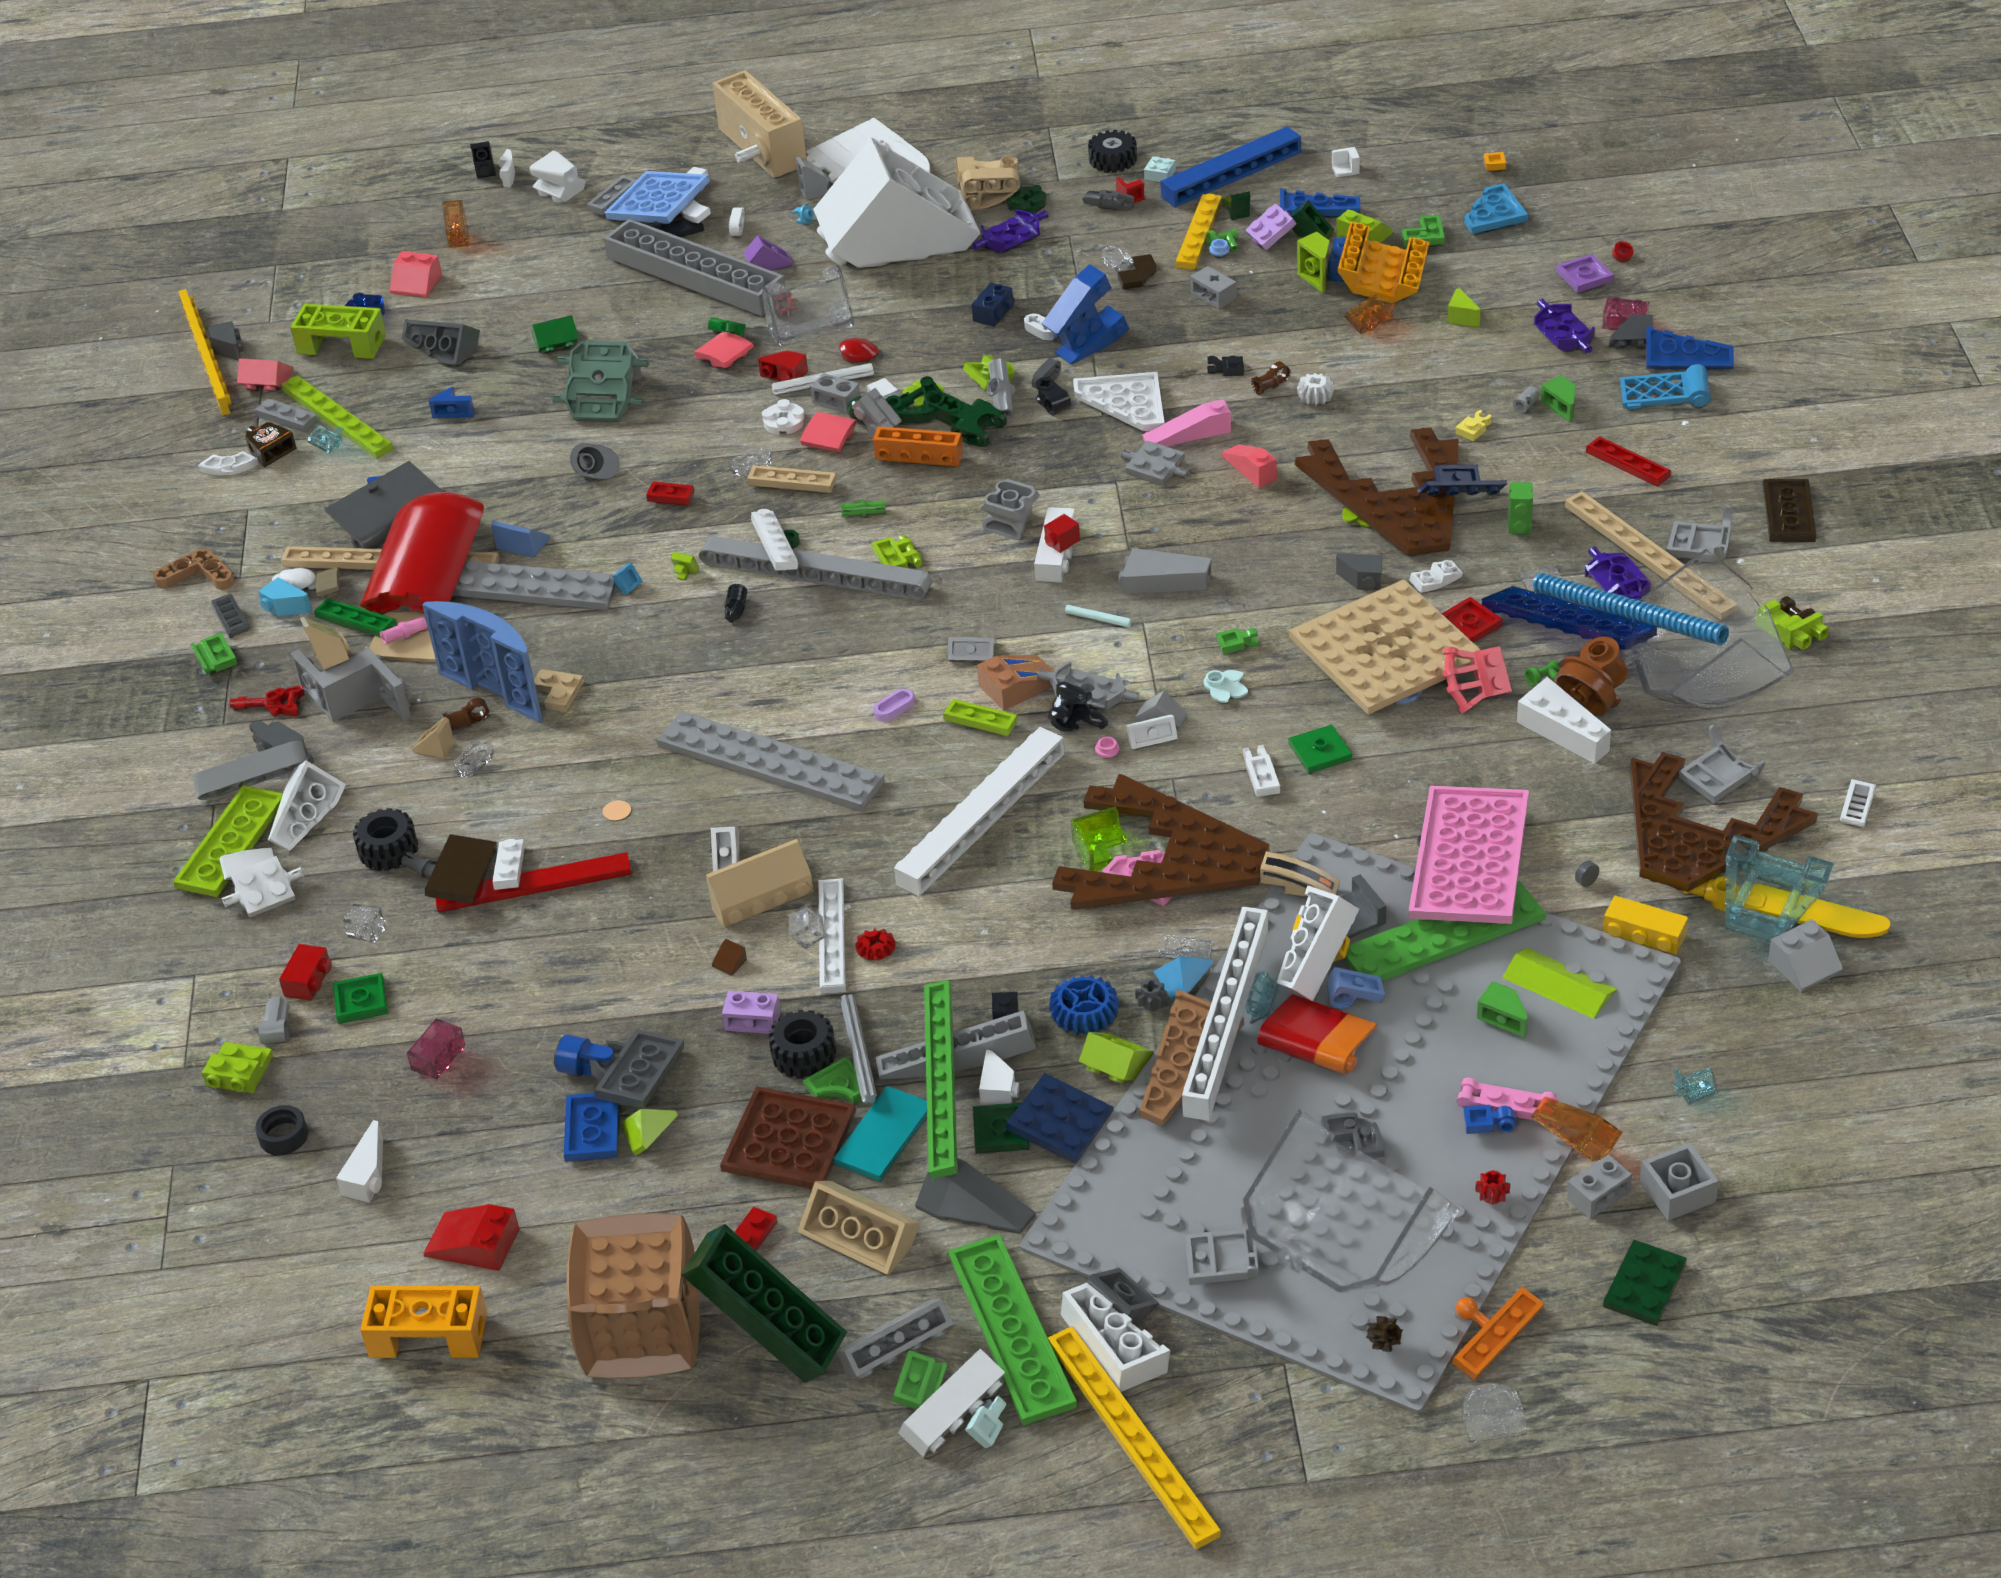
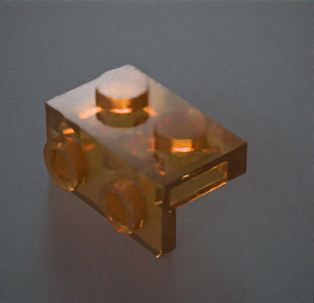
M1375 294L1349 310L1344 317L1361 335L1367 330L1369 332L1374 330L1380 322H1387L1393 316L1392 311L1396 305L1391 303L1386 306Z

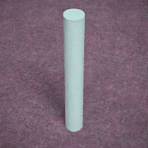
M1066 605L1065 608L1066 614L1130 628L1132 619L1072 605Z

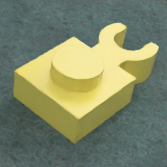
M1477 411L1474 418L1468 416L1456 426L1455 434L1475 441L1486 431V426L1491 424V415L1482 417V411Z

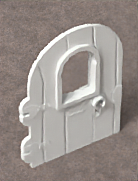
M875 118L806 151L807 161L821 170L825 169L829 172L828 178L831 183L836 182L870 138L930 172L928 159L921 152Z

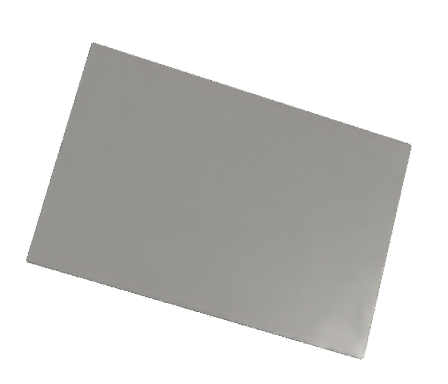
M1310 833L1292 857L1311 864L1340 880L1337 896L1340 897L1352 892V877L1361 874L1386 904V924L1349 938L1351 940L1350 944L1416 920L1409 919V905L1415 867L1315 833ZM1273 885L1256 908L1268 910V934L1242 1014L1244 1025L1236 1034L1210 1120L1183 1117L1182 1104L1163 1127L1140 1117V1107L1151 1079L1152 1068L1157 1060L1158 1047L1085 1153L1075 1164L1020 1242V1249L1023 1252L1086 1278H1089L1091 1274L1120 1268L1159 1302L1157 1307L1401 1408L1414 1413H1421L1474 1322L1472 1319L1464 1320L1457 1315L1456 1303L1463 1297H1470L1477 1302L1478 1310L1482 1309L1677 972L1681 960L1676 956L1620 937H1613L1608 933L1546 912L1545 920L1382 981L1385 997L1381 1002L1357 998L1348 1008L1337 1009L1377 1023L1376 1029L1355 1050V1057H1357L1355 1069L1353 1072L1349 1071L1347 1075H1343L1257 1043L1258 1033L1263 1022L1291 994H1294L1279 985L1277 979L1285 954L1292 949L1291 936L1297 914L1301 906L1306 905L1308 898L1285 894L1284 886ZM1529 947L1565 964V970L1574 974L1583 972L1589 975L1591 981L1606 983L1617 988V991L1596 1017L1592 1019L1502 977L1514 955ZM1229 948L1195 994L1196 997L1212 1003ZM1344 959L1332 962L1331 968L1327 972L1313 1000L1314 1002L1334 1008L1330 1002L1326 981L1334 967L1351 970ZM1492 981L1516 990L1528 1016L1527 1035L1525 1038L1477 1019L1478 1000ZM1464 1078H1473L1477 1083L1539 1094L1552 1092L1558 1098L1556 1107L1553 1108V1120L1547 1123L1517 1118L1515 1129L1508 1133L1501 1132L1494 1125V1132L1466 1134L1463 1107L1457 1104L1458 1094L1462 1092L1460 1088L1462 1080ZM1355 1112L1358 1113L1359 1118L1366 1119L1371 1123L1376 1122L1382 1137L1385 1157L1358 1160L1353 1140L1326 1144L1321 1126V1116ZM1492 1170L1498 1171L1502 1175L1505 1174L1506 1182L1510 1183V1193L1506 1194L1505 1202L1501 1201L1494 1205L1488 1204L1484 1200L1480 1201V1193L1475 1192L1476 1181H1480V1174H1485ZM1248 1204L1256 1242L1258 1277L1246 1280L1190 1285L1185 1234L1243 1228L1241 1205ZM1377 1316L1396 1318V1325L1403 1329V1332H1401V1344L1392 1345V1352L1372 1349L1373 1343L1366 1338L1369 1328L1368 1323L1377 1322Z

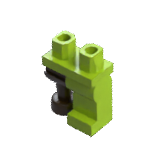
M1789 596L1783 597L1779 602L1774 599L1758 607L1757 626L1778 641L1785 643V647L1788 649L1797 646L1804 650L1811 645L1813 637L1819 641L1828 637L1829 628L1823 624V614L1820 612L1816 613L1812 608L1800 610L1796 607V602Z

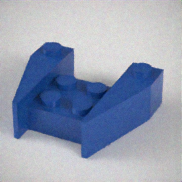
M1091 264L1074 277L1042 322V325L1059 336L1063 343V346L1055 352L1056 355L1071 365L1114 343L1129 330L1124 315L1109 305L1099 313L1097 312L1094 304L1112 287L1106 274Z

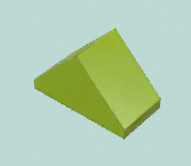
M1460 288L1456 289L1448 305V323L1479 327L1481 309Z

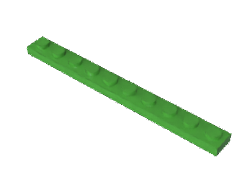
M949 979L924 985L928 1173L931 1179L958 1173L952 986Z

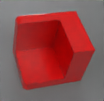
M1120 177L1116 178V192L1134 196V203L1145 200L1144 182L1141 179L1126 184Z

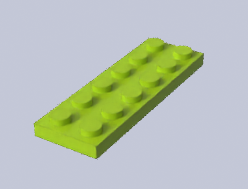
M243 785L173 880L174 887L180 890L218 897L230 881L224 879L220 857L235 852L252 850L276 816L283 793Z

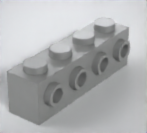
M931 1299L838 1349L836 1354L847 1377L862 1379L874 1372L872 1368L880 1364L885 1366L897 1360V1355L906 1350L908 1353V1350L914 1351L921 1347V1342L930 1337L932 1340L946 1333L945 1329L953 1325V1322L942 1299Z

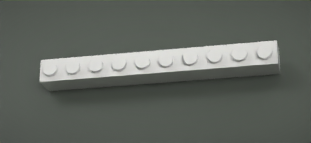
M1039 727L1033 734H1030L1022 745L1016 748L1005 761L1001 762L992 774L988 775L976 789H973L962 803H959L947 817L942 819L932 832H929L917 846L912 848L902 861L896 864L894 867L896 885L920 897L1064 755L1063 737L1042 727Z
M1242 907L1182 1093L1183 1117L1210 1120L1268 934V910Z

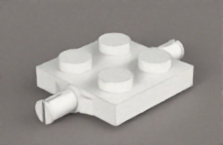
M277 856L231 873L230 876L235 886V893L222 897L223 904L226 908L239 902L245 908L249 918L294 901L295 895L291 889V881L304 877V874L300 867L286 872L281 867Z

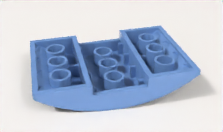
M440 601L422 604L439 674L471 690L480 685L504 697L506 707L539 723L542 721L528 650L520 634L509 623L491 612L466 604Z

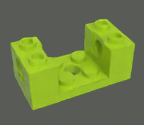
M303 304L290 327L297 354L316 355L323 338L330 336L350 338L354 358L374 359L386 337L380 308Z

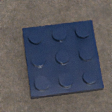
M1044 1073L1007 1121L1006 1130L1077 1164L1113 1112L1114 1107Z

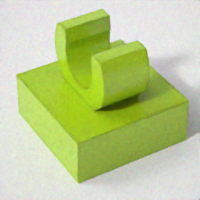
M673 552L670 559L674 565L673 572L678 574L677 579L686 580L688 573L697 574L699 565L693 555Z

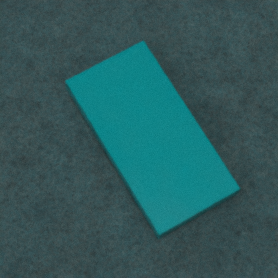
M886 1086L834 1157V1165L881 1182L926 1120L927 1100Z

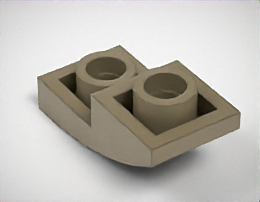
M339 567L316 574L317 597L324 595V598H329L337 595V591L341 588Z

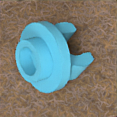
M809 205L797 207L792 212L793 215H800L796 221L797 224H811L814 218V212Z

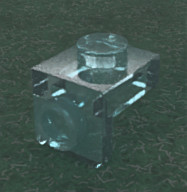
M318 424L310 434L307 442L330 454L334 447L338 448L343 440L341 436L343 428L339 426L334 433Z
M1710 1067L1688 1076H1684L1680 1069L1674 1070L1676 1081H1673L1674 1089L1679 1097H1684L1688 1105L1718 1094L1714 1073Z

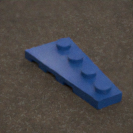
M1280 188V208L1284 211L1286 210L1289 214L1307 200L1312 203L1322 216H1341L1348 209L1360 214V197L1336 194L1332 197H1327L1324 193L1318 192L1315 195H1306L1305 191L1296 190L1295 193H1288L1287 189Z
M1647 326L1646 369H1688V367L1695 364H1700L1706 369H1733L1734 346L1710 340L1702 341L1694 339L1695 337L1686 335L1685 337L1673 334L1671 331L1655 330L1654 327Z

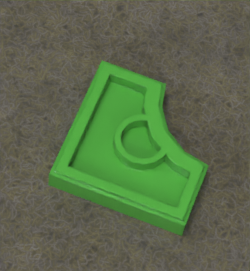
M847 1056L803 1080L804 1087L813 1097L823 1099L841 1098L849 1101L851 1104H857L862 1101L855 1066Z

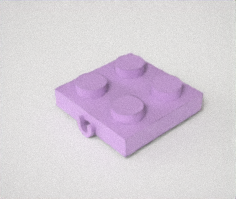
M1275 203L1262 216L1253 221L1246 229V232L1253 238L1252 240L1257 246L1260 245L1265 250H1268L1297 223L1286 210L1284 211Z

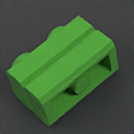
M1512 482L1509 487V533L1530 534L1532 529L1533 485L1530 482Z

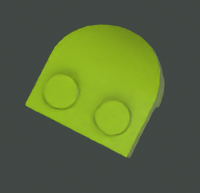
M983 355L982 362H965L962 369L969 375L970 379L976 381L986 391L991 380L988 365L994 358L991 355ZM1006 361L1008 378L1011 383L1015 368Z

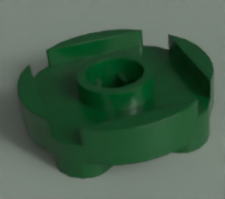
M1040 185L1020 187L1012 196L1007 198V207L1010 211L1012 208L1035 214L1039 208L1042 207L1044 209L1046 206V194L1042 191Z

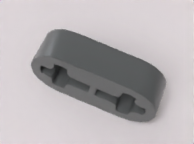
M1051 358L1047 359L1034 373L1032 387L1036 388V381L1042 377H1049L1055 380L1060 374L1061 362Z

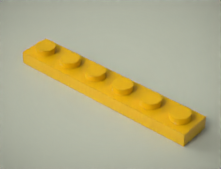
M1202 194L1177 256L1176 268L1196 270L1207 242V231L1212 229L1222 204V196Z

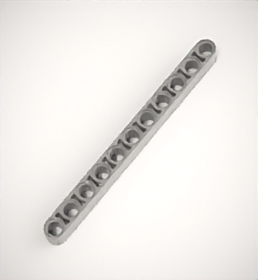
M716 536L709 537L699 552V559L704 564L913 600L924 599L933 582L931 575L922 570L795 549L792 550L798 561V569L775 570L763 544Z

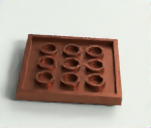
M756 1086L720 1163L721 1171L813 1189L815 1181H827L834 1164V1157L839 1152L856 1113L855 1104Z

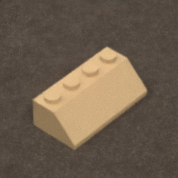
M300 618L323 670L349 660L347 654L351 650L341 632L337 633L334 628L309 618Z
M797 839L706 874L712 910L724 928L814 892L812 875Z
M815 1181L797 1232L886 1275H890L911 1249L920 1222L835 1182Z

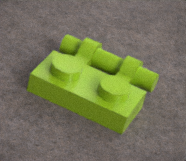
M901 535L898 541H894L892 537L871 543L872 551L880 564L908 568L909 562L914 564L915 567H920L923 564L921 554L918 550L914 549V543L906 535Z

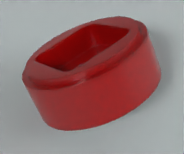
M1625 241L1617 242L1612 249V256L1619 262H1628L1634 253L1633 247Z

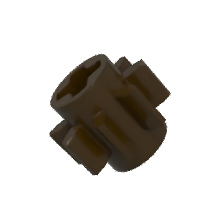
M1377 1316V1322L1368 1323L1369 1328L1366 1338L1373 1343L1372 1349L1392 1352V1345L1401 1344V1332H1403V1329L1396 1325V1318Z

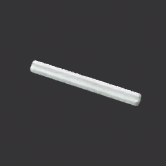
M869 363L825 373L846 380L872 376L874 370L872 364ZM823 373L773 383V394L779 395L809 389Z

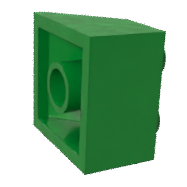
M572 315L532 324L531 334L538 352L550 353L555 351L557 347L563 346L564 349L574 347L575 343H578L579 338Z

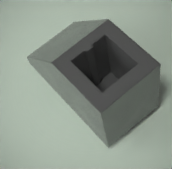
M1631 315L1610 336L1609 347H1614L1615 349H1624L1627 346H1635L1639 349L1646 348V327H1653V315Z
M233 321L208 326L215 354L237 361L241 359L240 352L243 351L239 328L234 329Z

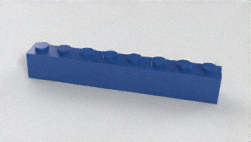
M1286 126L1160 181L1161 198L1176 208L1201 197L1202 194H1208L1301 153V136Z

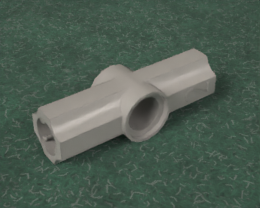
M1001 358L993 359L988 363L991 380L987 386V393L993 396L994 407L1000 410L1006 416V419H1010L1014 416L1012 398L1015 393V386L1009 382L1006 360Z

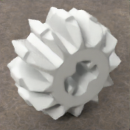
M1316 373L1313 375L1306 374V377L1300 378L1297 387L1298 397H1300L1301 402H1307V405H1325V402L1331 401L1334 392L1333 382L1329 376H1324L1323 373L1320 375Z

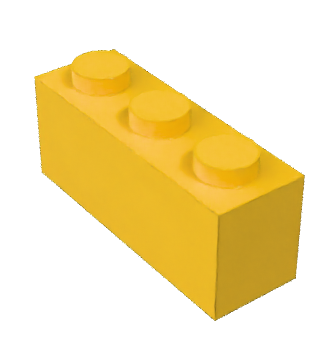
M1614 895L1604 915L1603 932L1613 937H1620L1637 944L1677 955L1687 934L1688 917Z

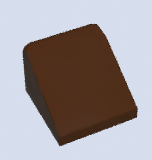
M725 939L712 962V967L733 975L747 960L745 948Z

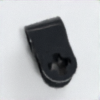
M1042 377L1036 381V388L1038 389L1037 402L1050 415L1071 407L1072 403L1069 394L1055 383L1053 379Z

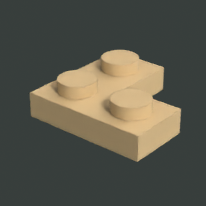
M540 669L534 679L536 691L549 693L544 701L545 709L567 712L581 689L584 679L583 675Z

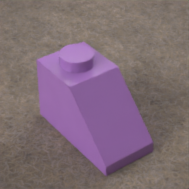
M759 235L756 236L744 251L747 259L746 262L768 270L790 266L793 263L787 251Z

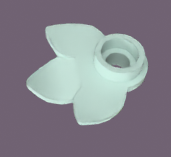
M1213 670L1208 672L1204 678V687L1210 690L1211 697L1218 702L1227 703L1230 698L1237 699L1248 694L1247 688L1239 682L1243 677V672L1227 670L1222 673L1221 671Z

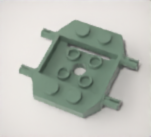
M582 341L571 350L570 357L558 356V365H569V379L566 383L565 395L553 394L552 402L567 404L574 420L619 422L629 409V406L644 405V397H632L631 390L634 368L648 367L649 359L636 358L628 342ZM597 374L604 375L601 381H594V377ZM577 395L617 396V399L577 398Z

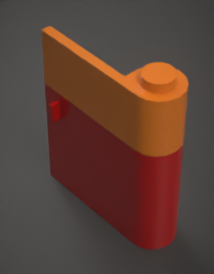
M1291 994L1263 1022L1258 1033L1257 1043L1347 1075L1349 1071L1353 1072L1357 1064L1355 1050L1376 1029L1377 1023Z

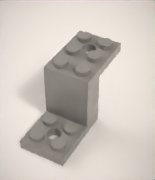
M299 649L291 653L300 686L304 687L305 693L332 722L380 698L402 721L411 718L409 710L411 703L405 694V690H407L405 682L402 678H397L393 669L384 664L380 655H375L370 649L364 650L350 657L349 660L324 671L320 667L316 668L308 655L305 656Z

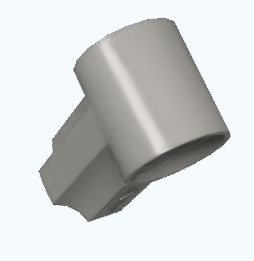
M276 996L266 1003L264 1021L259 1023V1039L261 1044L289 1041L288 1015L290 1005L288 1000Z

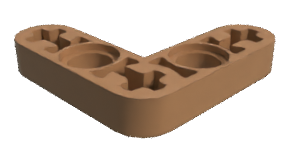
M206 548L195 550L157 569L153 573L155 584L159 588L170 587L198 572L206 577L217 589L225 590L234 584L231 570Z

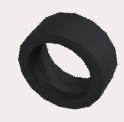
M279 1105L268 1109L257 1119L255 1125L260 1147L272 1155H285L296 1151L305 1143L308 1136L303 1113L298 1108L290 1105ZM284 1123L296 1125L293 1131L281 1137L267 1135L277 1125Z

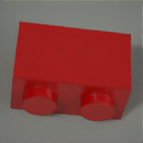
M298 944L279 978L284 997L312 1001L332 966V961L329 959L325 947Z

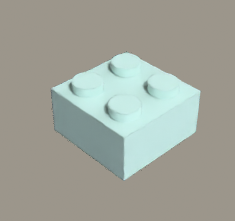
M1152 156L1144 169V180L1160 182L1173 176L1176 171L1175 160Z

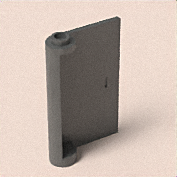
M408 461L324 509L330 517L351 535L354 548L375 549L385 543L397 512L406 503L424 494L446 491L441 490L414 464Z

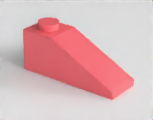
M1239 444L1221 452V456L1258 488L1277 480V459L1264 448Z

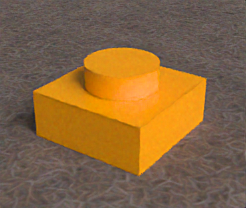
M1503 152L1484 153L1483 161L1486 171L1506 170V160Z

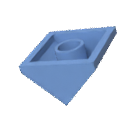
M493 520L491 523L496 549L535 558L550 539V535Z

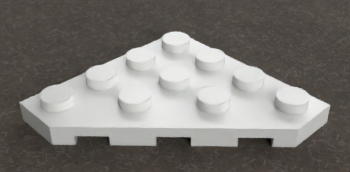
M1157 372L1073 379L1075 398L1142 431H1150L1164 424Z

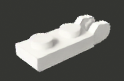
M1264 745L1257 746L1258 756L1252 757L1249 747L1243 748L1245 765L1256 797L1279 794L1280 784Z

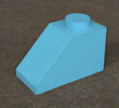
M279 577L258 591L261 607L276 616L303 614L312 611L308 594Z

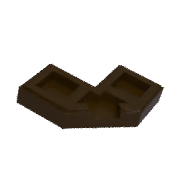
M1151 254L1132 257L1134 269L1118 272L1117 278L1122 289L1142 287L1148 277L1154 275L1157 265Z

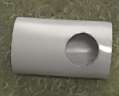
M1529 386L1514 400V409L1519 413H1525L1540 398V392L1537 388Z

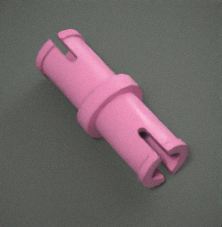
M420 616L406 623L404 621L399 622L398 626L380 631V636L383 643L387 645L401 638H410V635L427 630L428 627L424 617Z

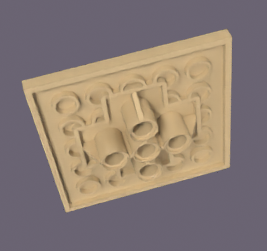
M1405 579L1289 630V638L1368 715L1446 680L1442 674L1446 656L1443 654L1444 647H1455L1459 650L1470 652L1480 650ZM1455 657L1454 668L1472 665L1471 660Z

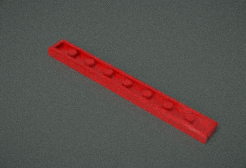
M628 852L522 872L519 887L494 890L493 878L483 880L473 904L435 898L437 911H449L632 875Z

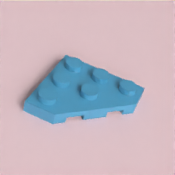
M1505 183L1486 187L1481 198H1478L1473 204L1470 213L1464 216V225L1471 234H1479L1484 231L1500 229L1501 227L1517 225L1528 221V213Z

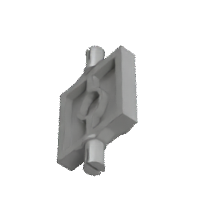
M1146 440L1137 452L1123 449L1121 453V458L1130 460L1125 467L1126 474L1162 486L1175 475L1185 479L1189 476V470L1179 467L1185 459L1184 452Z

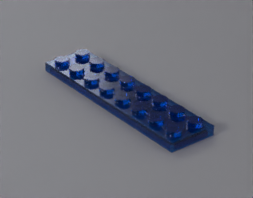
M1515 586L1482 598V605L1493 613L1507 614L1510 618H1521L1527 620L1528 623L1544 625L1548 629H1559L1565 634L1579 635L1582 639L1610 637L1618 643L1620 650H1629L1632 646L1647 642L1648 639L1657 636V626Z

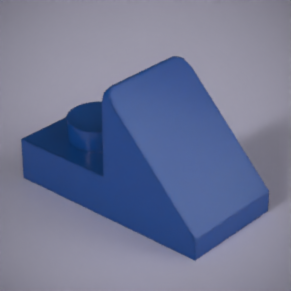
M450 387L429 399L432 418L474 417L475 411L472 397L455 396L454 387Z

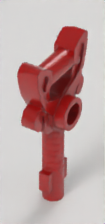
M294 686L287 689L280 687L267 692L266 698L237 697V699H230L229 704L230 708L236 709L266 707V710L272 716H277L281 713L286 716L296 717L299 715L296 705L297 699L305 695V690L303 686Z

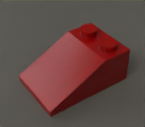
M486 1204L444 1212L423 1253L424 1257L500 1271L520 1230L515 1209Z

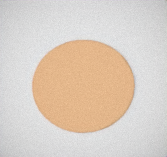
M620 800L612 801L603 808L604 817L614 821L624 819L631 812V806L627 802Z

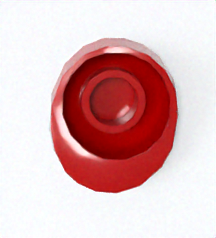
M862 338L846 339L839 345L842 358L848 362L867 361L875 358L879 352L875 344Z

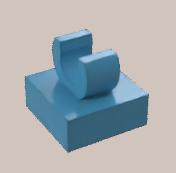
M632 563L626 564L612 575L616 588H620L623 594H628L643 582Z

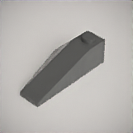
M405 319L401 339L422 350L425 354L435 358L442 364L459 366L476 351L480 330L464 324Z
M957 1158V1174L931 1179L927 1172L915 1206L917 1209L937 1219L947 1221L948 1218L962 1220L963 1224L971 1225L972 1222L987 1224L990 1229L1021 1234L1036 1216L1032 1209L959 1158Z

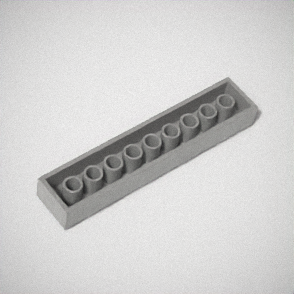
M632 219L626 220L604 237L607 258L760 316L776 304L773 298H778L780 291L786 296L784 275Z

